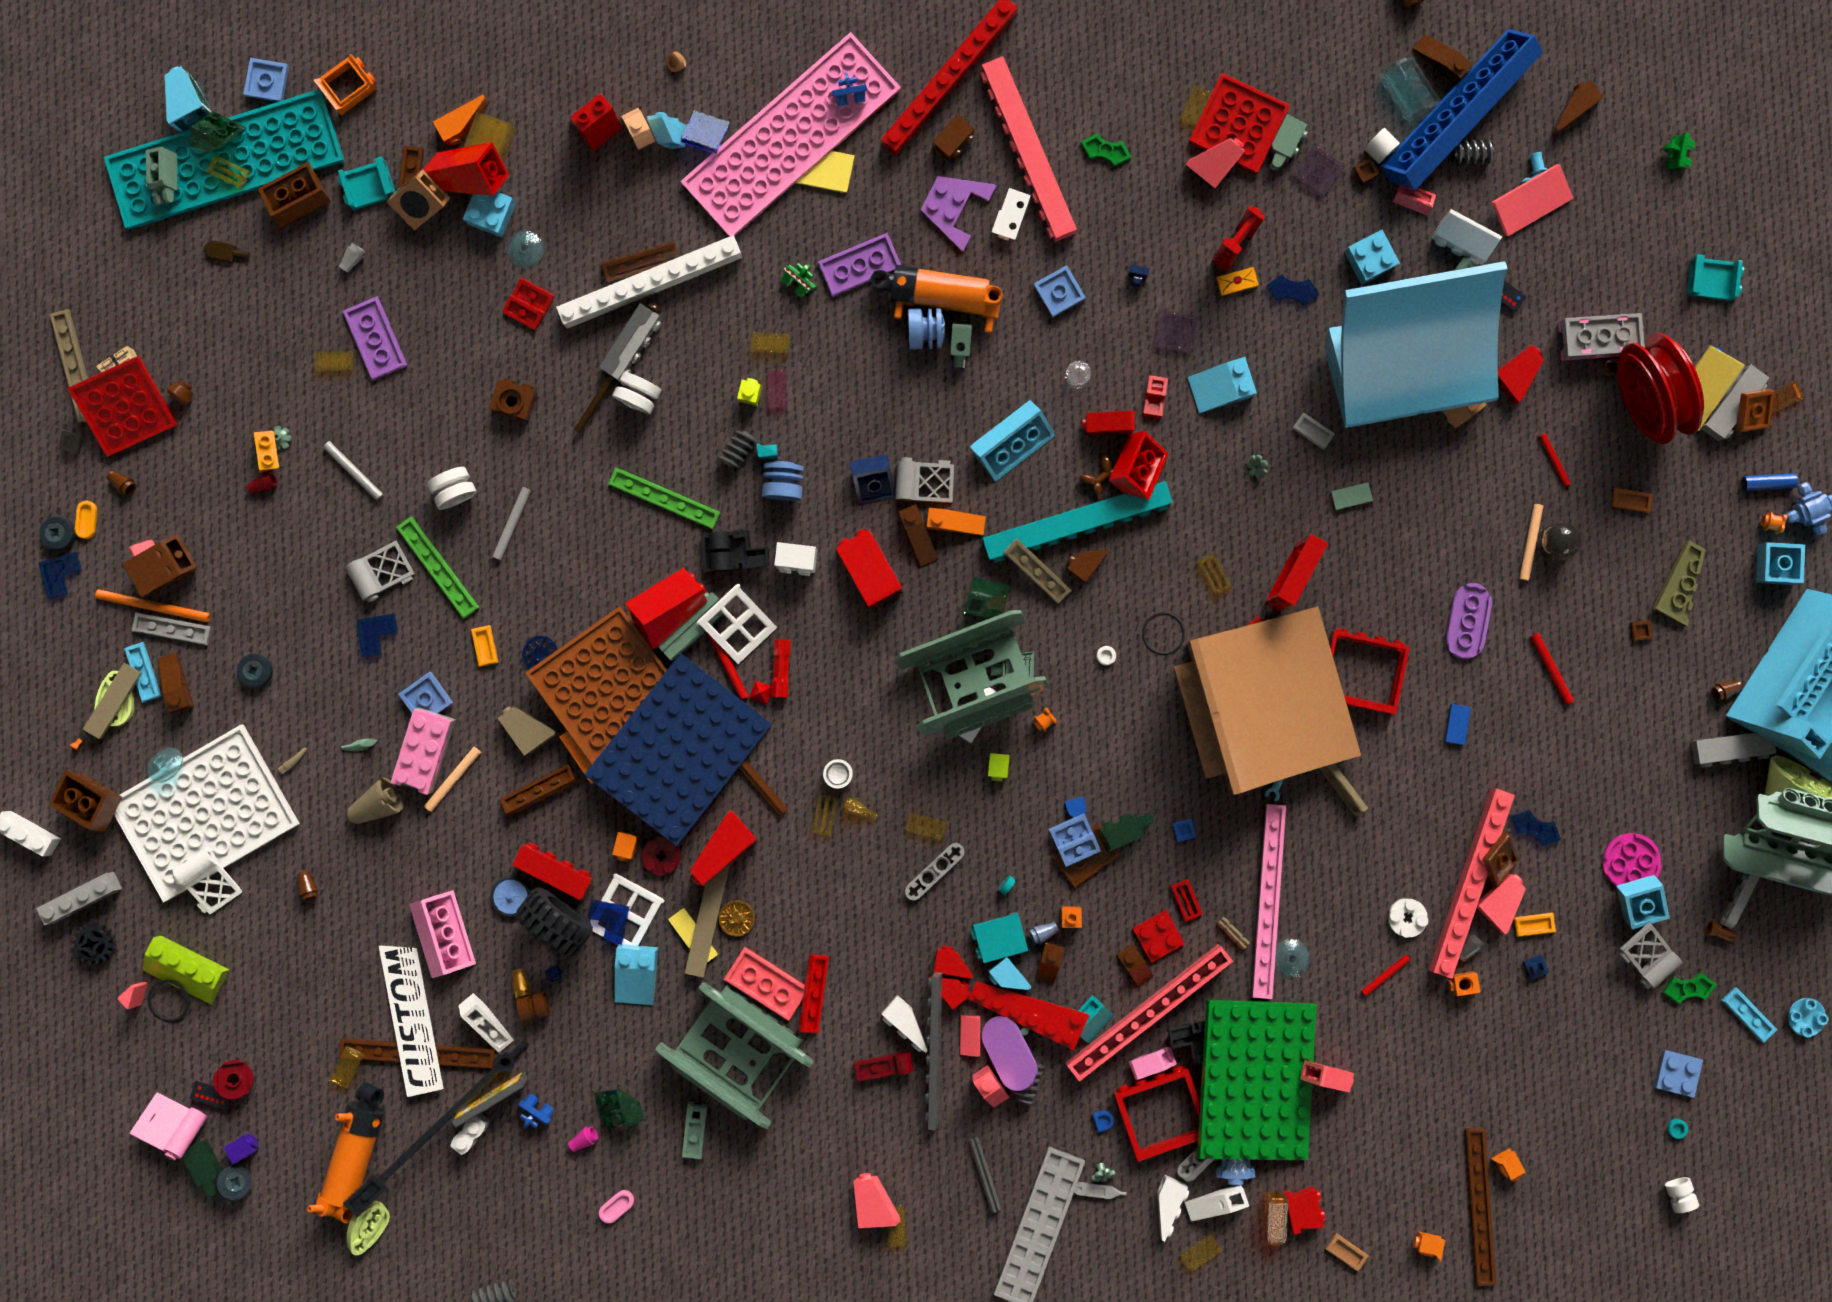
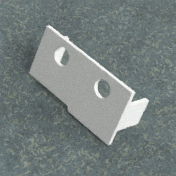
M1009 188L1002 210L998 212L992 233L998 234V238L1007 241L1009 238L1015 240L1031 195ZM1020 201L1023 202L1024 207L1018 208L1017 203ZM1015 223L1017 227L1011 230L1009 225Z

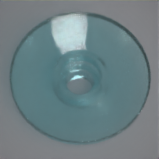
M532 231L516 233L511 237L507 245L509 259L513 264L521 268H531L537 265L545 253L543 240ZM523 245H528L526 251L522 250Z
M173 747L158 751L148 764L147 773L149 778L158 783L172 779L182 767L183 756L181 752Z
M1286 939L1276 945L1275 970L1280 975L1294 978L1302 975L1308 969L1310 953L1302 942L1295 939ZM1294 955L1295 961L1289 962V957Z

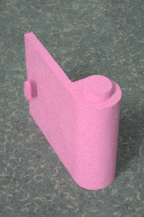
M156 1093L130 1134L164 1151L166 1157L175 1161L176 1158L181 1159L206 1121L207 1116L194 1108L188 1109Z

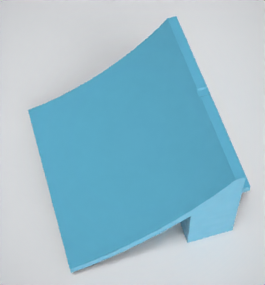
M1505 262L1345 290L1342 326L1329 328L1324 343L1345 428L1498 400V329L1502 291L1507 271Z
M1806 589L1726 716L1749 731L1759 734L1832 784V595Z

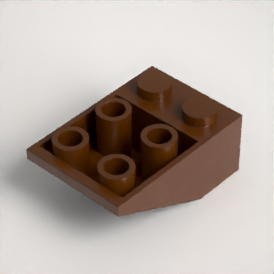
M178 534L158 542L122 563L141 597L195 573L197 565Z

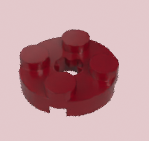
M656 837L645 845L642 852V861L645 868L651 873L667 875L678 867L681 861V851L678 845L675 846L665 837ZM660 850L665 851L664 854H667V858H664L662 862L658 860L659 858H656V854H659Z
M230 1060L223 1063L213 1077L214 1089L220 1096L228 1100H238L250 1094L255 1081L254 1073L250 1066L239 1060ZM232 1075H236L239 1078L236 1085L229 1083V1078L232 1079Z

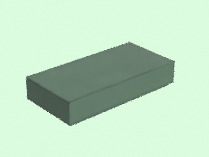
M1368 482L1330 492L1335 510L1373 501Z

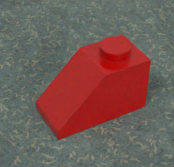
M942 945V948H937L934 972H943L942 974L972 979V972L958 952L953 950L952 946Z
M942 976V997L952 1009H955L971 995L969 992L971 987L965 980L960 981L959 978Z

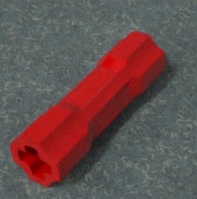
M774 639V671L771 697L788 698L791 640Z

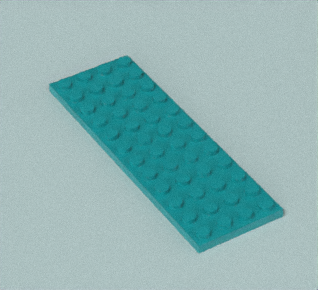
M321 89L104 157L123 223L127 230L257 190L307 162L310 163L314 171L345 162L328 105ZM163 147L177 154V191H174L173 202L166 203L164 201L162 205L154 203L153 190L146 184V150Z

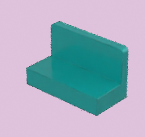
M1093 995L1078 1010L1090 1014L1080 1037L1087 1043H1090L1114 1016Z

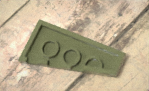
M1685 541L1652 609L1683 626H1688L1689 610H1692V597L1697 589L1696 580L1701 571L1706 549L1692 541Z

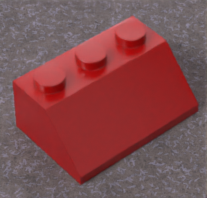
M1146 431L1129 434L1109 481L1121 492L1149 500L1169 453Z

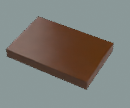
M1099 823L1093 826L1091 830L1101 849L1100 852L1067 867L1059 852L1052 856L1074 888L1121 855Z

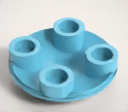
M1802 998L1791 1006L1788 1013V1022L1795 1033L1808 1038L1816 1035L1823 1029L1824 1025L1828 1023V1016L1825 1013L1824 1007L1817 1000Z

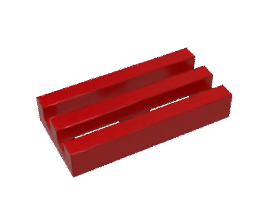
M1188 879L1170 886L1185 922L1203 915ZM1185 884L1197 910L1195 914L1184 891L1183 885ZM1178 887L1190 913L1188 917L1176 891Z

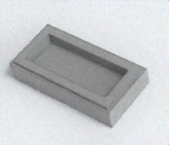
M1304 412L1292 428L1322 450L1326 448L1335 435Z

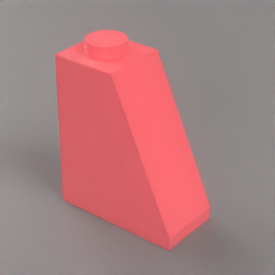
M1229 138L1189 159L1186 165L1216 188L1245 152V149H1243L1244 144L1237 138L1234 140Z
M1508 874L1499 887L1493 886L1479 899L1477 904L1479 911L1502 934L1508 933L1526 890L1522 885L1523 880L1516 874Z
M1304 1060L1300 1079L1322 1087L1350 1092L1354 1081V1073Z
M986 1065L972 1075L973 1083L983 1098L993 1108L1010 1097L989 1065Z
M870 1173L860 1174L853 1181L858 1228L897 1226L901 1222L900 1216L879 1178L871 1176Z

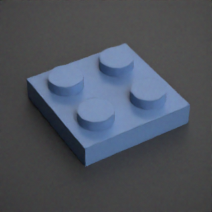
M250 58L243 95L245 97L274 102L283 101L290 66L285 63Z
M1067 265L1033 285L1052 318L1086 298Z
M428 672L399 693V696L411 713L416 708L440 713L453 703L432 672Z
M1663 1049L1655 1088L1694 1098L1703 1060Z

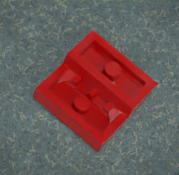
M519 278L512 295H509L502 313L536 330L555 295L524 278Z

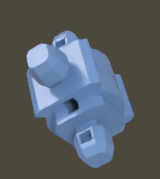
M1807 482L1799 484L1797 489L1801 497L1794 499L1795 505L1792 506L1793 510L1786 514V521L1788 523L1798 521L1803 523L1804 526L1813 525L1812 528L1817 535L1826 533L1827 527L1823 521L1831 518L1829 513L1832 512V495L1826 496L1821 491L1811 492L1812 489Z

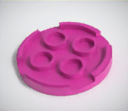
M1635 833L1619 835L1607 845L1603 853L1602 865L1604 873L1608 880L1616 887L1652 875L1658 878L1662 867L1659 850L1653 841L1643 835Z

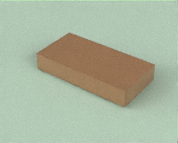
M1337 1233L1334 1234L1325 1248L1357 1272H1359L1369 1257L1368 1254Z

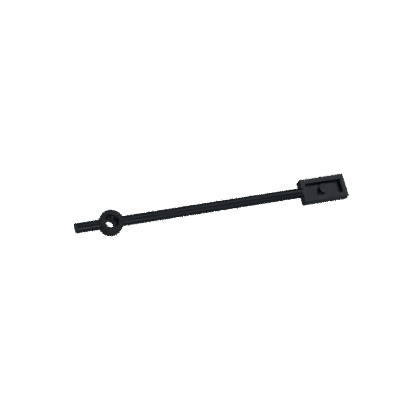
M523 1039L510 1053L502 1052L498 1054L495 1059V1067L378 1178L372 1174L343 1204L358 1217L387 1189L384 1182L493 1078L500 1072L507 1073L513 1069L515 1065L514 1058L529 1045L528 1042ZM508 1059V1064H501V1060Z

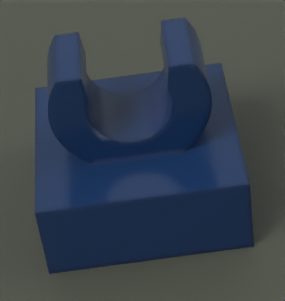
M1131 264L1128 276L1133 277L1132 286L1139 287L1141 279H1147L1150 268Z
M1542 954L1523 961L1531 980L1549 973Z

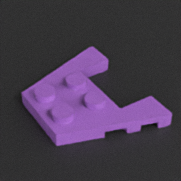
M937 176L921 208V212L960 251L964 252L971 235L954 228L970 194L989 202L997 185Z

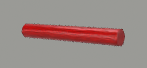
M1546 433L1538 436L1563 486L1570 485L1571 482Z
M1405 954L1361 990L1365 996L1369 995L1411 961V959Z

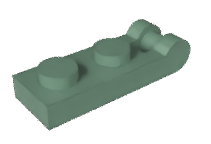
M688 1102L682 1157L702 1159L708 1108L706 1103L697 1105L694 1102ZM693 1112L700 1113V1118H693Z

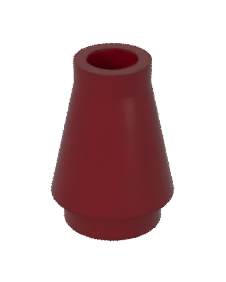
M264 472L247 484V489L250 494L273 490L278 484L277 479L272 472Z

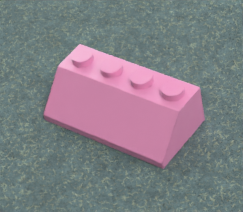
M453 890L409 904L432 978L476 964Z

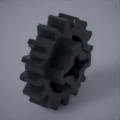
M95 922L93 925L87 923L85 927L78 928L80 933L73 934L76 940L71 941V943L75 944L76 947L72 948V951L78 952L75 957H82V963L88 961V965L100 964L102 960L109 959L108 955L114 953L111 947L116 946L115 943H112V940L116 937L110 936L112 929L105 930V924L99 927V922ZM93 941H99V943H96V945L94 946H88V944H91V942Z

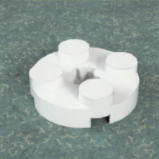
M1400 899L1390 907L1388 923L1396 934L1403 937H1414L1419 935L1428 924L1427 912L1418 901ZM1407 912L1408 915L1411 913L1413 916L1410 923L1403 921L1405 918L1404 914Z

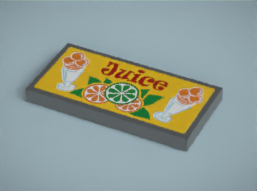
M520 1073L462 1108L452 1120L453 1125L459 1127L522 1089L527 1080L526 1073Z

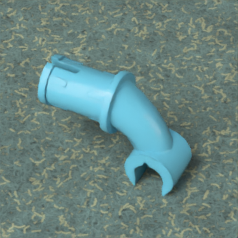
M1536 152L1529 156L1532 163L1533 176L1525 178L1521 184L1547 170L1544 167L1542 152Z

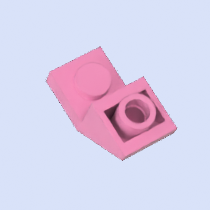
M1169 1046L1129 1061L1135 1080L1164 1071L1177 1064L1172 1049Z

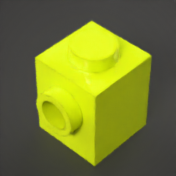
M747 378V381L742 380L737 397L738 401L758 406L762 390L761 384H758L757 380Z

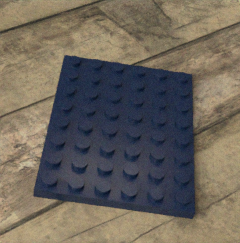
M680 654L584 775L677 846L772 724L687 657Z

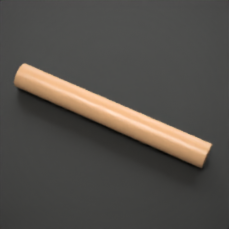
M1534 504L1519 577L1521 580L1529 581L1543 505Z
M476 747L470 750L424 805L426 809L432 812L481 754Z

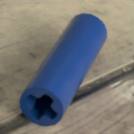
M1796 473L1742 477V480H1747V489H1743V491L1796 488L1798 485Z

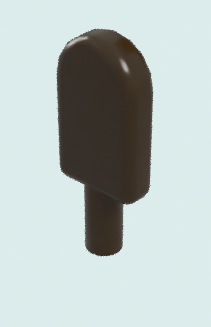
M209 241L204 246L205 255L212 260L233 263L235 258L247 260L250 258V252L239 251L237 246L232 243Z

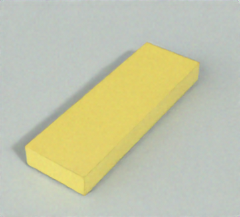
M683 908L668 920L690 949L696 923L686 909ZM712 945L708 962L718 955Z

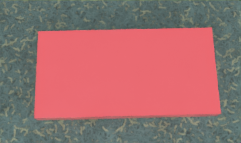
M1556 164L1492 201V204L1505 235L1510 236L1574 198L1561 165Z
M746 947L743 948L724 978L726 982L787 1021L791 1019L803 1000L805 988L803 983Z

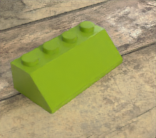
M163 936L153 937L144 955L143 971L161 980L176 981L183 986L187 993L211 1005L229 972V969Z

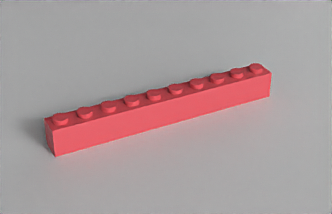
M1002 56L983 64L982 72H980L983 83L987 82L989 89L987 92L989 98L996 103L994 107L998 118L1002 117L1004 122L1002 124L1005 135L1009 134L1011 141H1009L1010 147L1013 152H1017L1019 157L1016 159L1018 166L1025 171L1024 180L1026 185L1031 186L1033 190L1031 196L1034 203H1038L1040 206L1039 215L1041 220H1045L1048 225L1046 231L1049 238H1053L1054 242L1076 234L1077 228L1004 57Z
M1495 788L1490 789L1429 971L1451 979L1453 978L1488 875L1483 857L1502 834L1515 796L1513 794Z
M1217 944L1066 1062L1068 1068L1080 1082L1233 962L1222 946Z

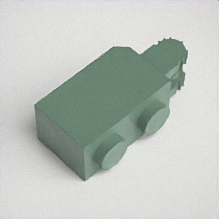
M1288 114L1269 148L1270 153L1274 155L1270 163L1272 172L1279 171L1284 161L1288 162L1290 158H1295L1299 150L1296 147L1298 142H1303L1308 133L1305 131L1306 123Z
M163 147L146 150V184L153 190V201L156 205H162L164 201L166 203L173 202L174 191H177V154Z

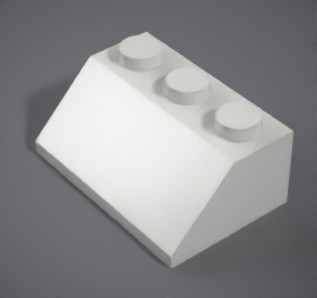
M1452 209L1442 218L1432 236V239L1435 240L1438 246L1449 247L1452 249V253L1469 258L1474 265L1484 264L1502 238L1499 234Z

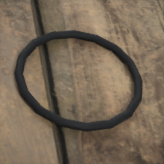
M1159 612L1146 620L1142 628V638L1150 651L1158 655H1168L1176 652L1182 646L1185 640V629L1177 616L1169 612ZM1169 615L1180 623L1182 639L1174 650L1158 652L1147 643L1145 628L1153 617Z
M160 980L152 985L148 993L149 1007L154 1015L161 1020L168 1022L178 1021L188 1011V994L183 986L176 981ZM168 982L175 984L184 993L186 1008L179 1017L173 1019L164 1018L157 1014L152 1007L151 993L160 983Z

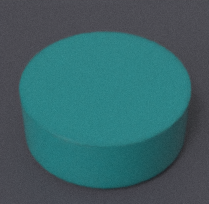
M1008 875L999 886L998 891L1003 895L1007 894L1013 887L1015 879Z
M1672 1119L1667 1125V1132L1675 1139H1682L1688 1133V1126L1683 1120Z

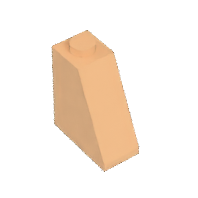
M639 108L621 116L638 150L655 142Z

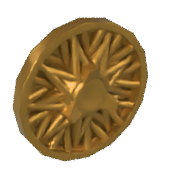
M740 900L731 901L720 910L719 924L728 935L735 937L743 936L754 925V911L746 902Z

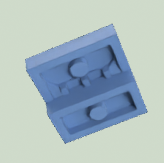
M1084 813L1049 829L1066 867L1101 851Z

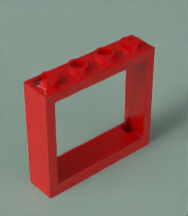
M1310 534L1296 543L1265 601L1269 604V608L1278 612L1279 610L1283 611L1296 605L1328 545L1327 542Z
M1337 628V631H1331L1329 645L1332 656L1334 655L1337 639L1399 652L1388 705L1344 695L1346 704L1349 706L1396 715L1410 647L1405 646L1404 642L1394 640L1391 643L1386 642L1384 637L1375 636L1373 639L1368 638L1367 634L1356 632L1355 635L1350 634L1347 629Z
M1182 1065L1171 1068V1072L1164 1074V1071L1155 1073L1151 1079L1141 1078L1134 1081V1085L1128 1086L1124 1084L1116 1088L1117 1091L1113 1092L1138 1162L1198 1141L1199 1128L1139 1148L1122 1099L1184 1077L1199 1118L1200 1101L1187 1067H1182Z

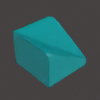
M757 444L759 460L778 459L776 444L767 446Z

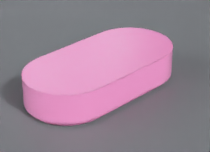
M622 1190L614 1195L600 1208V1219L605 1223H613L632 1207L634 1203L632 1193Z

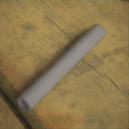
M330 441L323 446L376 501L384 495Z
M522 487L492 557L499 560L502 559L531 493L530 489Z

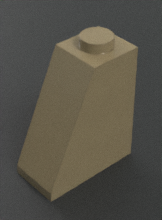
M509 706L500 712L501 716L498 717V720L524 756H528L558 734L557 730L517 707L511 708Z

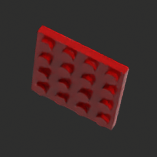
M1221 73L1189 143L1207 151L1229 138L1232 140L1237 138L1244 144L1243 149H1245V152L1235 165L1257 174L1290 105Z
M139 355L67 388L107 457L178 424Z

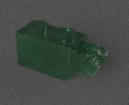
M1129 813L1118 817L1120 821L1113 823L1111 820L1102 824V829L1097 831L1106 851L1114 850L1142 837L1144 833L1143 827L1152 823L1153 816L1147 813L1137 817V814L1130 816Z
M205 1139L188 1148L181 1157V1161L191 1173V1181L197 1187L202 1185L207 1196L210 1197L218 1194L215 1190V1180L222 1167L208 1140Z

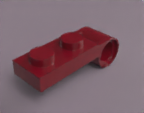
M910 1051L854 1061L858 1082L894 1074L903 1075L914 1071Z

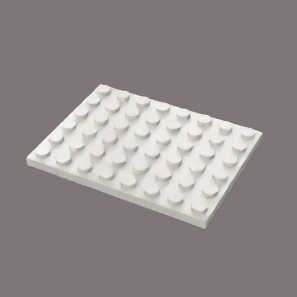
M242 724L120 794L122 799L114 813L163 902H167L187 890L185 886L177 885L172 878L173 870L203 849L208 848L215 855L217 862L225 868L300 824L245 726ZM216 869L215 871L210 873V876L217 873L218 870Z

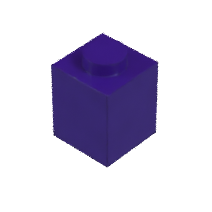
M250 1133L223 1147L232 1164L259 1150L257 1148V1139L253 1135L251 1136Z

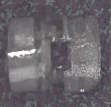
M1083 361L1071 363L1064 377L1067 386L1075 390L1084 388L1091 376L1090 367Z

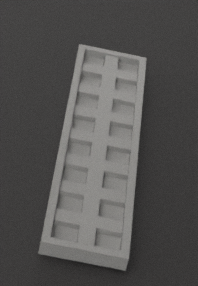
M1048 1146L996 1285L995 1296L1011 1302L1034 1301L1085 1160Z

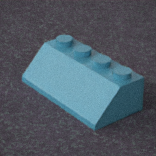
M1029 400L974 442L970 448L996 482L1056 435L1042 411Z

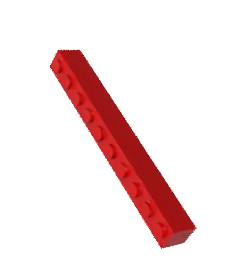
M999 0L881 138L883 147L895 157L902 151L1014 19L1018 10L1014 3L1010 0Z

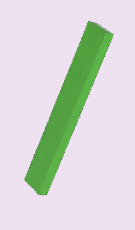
M615 467L608 485L712 530L721 513Z
M412 516L396 527L463 619H466L480 608Z

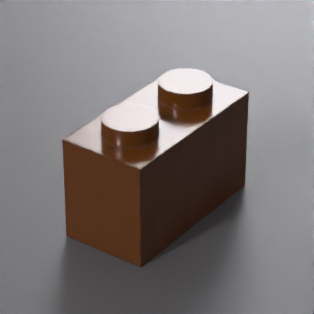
M957 114L932 141V147L948 161L952 158L956 159L961 154V148L964 144L969 145L974 139L975 128Z

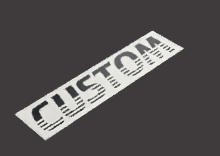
M379 946L407 1097L443 1089L417 948Z

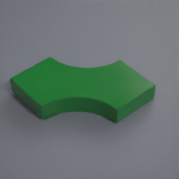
M1095 134L1080 142L1089 160L1092 158H1103L1108 160L1114 168L1132 158L1123 141L1111 143L1103 140L1099 134Z
M1699 972L1697 976L1689 980H1680L1672 977L1662 993L1677 1004L1693 996L1706 1000L1717 984Z

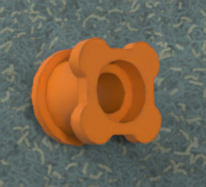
M1772 512L1763 515L1761 518L1763 530H1773L1774 534L1783 533L1787 515L1777 516L1773 515Z
M1047 707L1043 713L1034 716L1035 721H1033L1036 728L1044 732L1052 724L1058 723Z

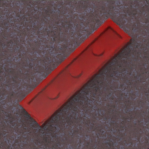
M809 954L799 1032L819 1033L829 956Z

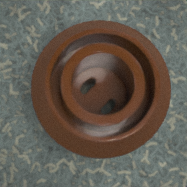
M184 380L182 382L177 381L167 387V393L181 404L188 405L193 396L191 391L193 387Z

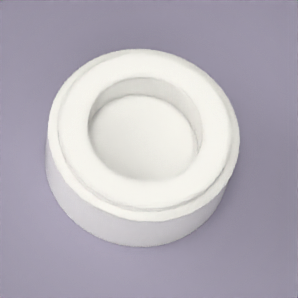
M1103 646L1097 652V660L1102 665H1110L1116 659V652L1112 647Z

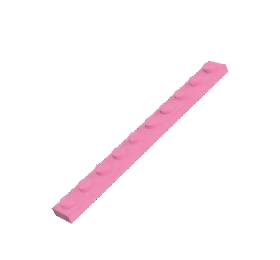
M1266 804L1252 986L1253 998L1272 999L1286 805Z

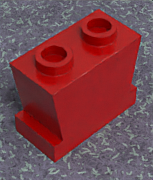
M1310 1186L1295 1193H1292L1290 1190L1282 1192L1290 1229L1293 1234L1301 1233V1229L1324 1228L1323 1222L1326 1221L1324 1210H1320L1319 1202H1322L1319 1190L1316 1191L1314 1186Z

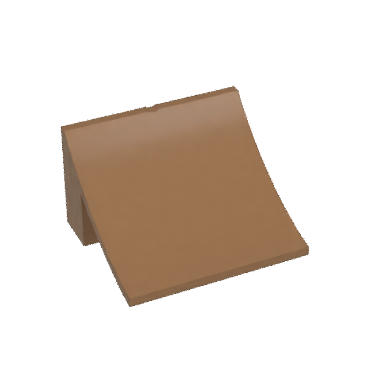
M1319 607L1191 640L1187 643L1192 662L1174 666L1205 778L1224 774L1228 791L1233 795L1361 756Z

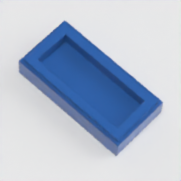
M1450 704L1444 742L1465 745L1471 707Z

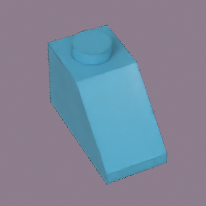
M1008 957L1002 958L989 969L990 975L988 977L994 985L999 984L1001 987L1025 990L1031 988V985Z

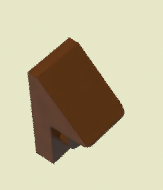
M1133 943L1117 953V956L1137 986L1153 977L1148 965L1142 959Z

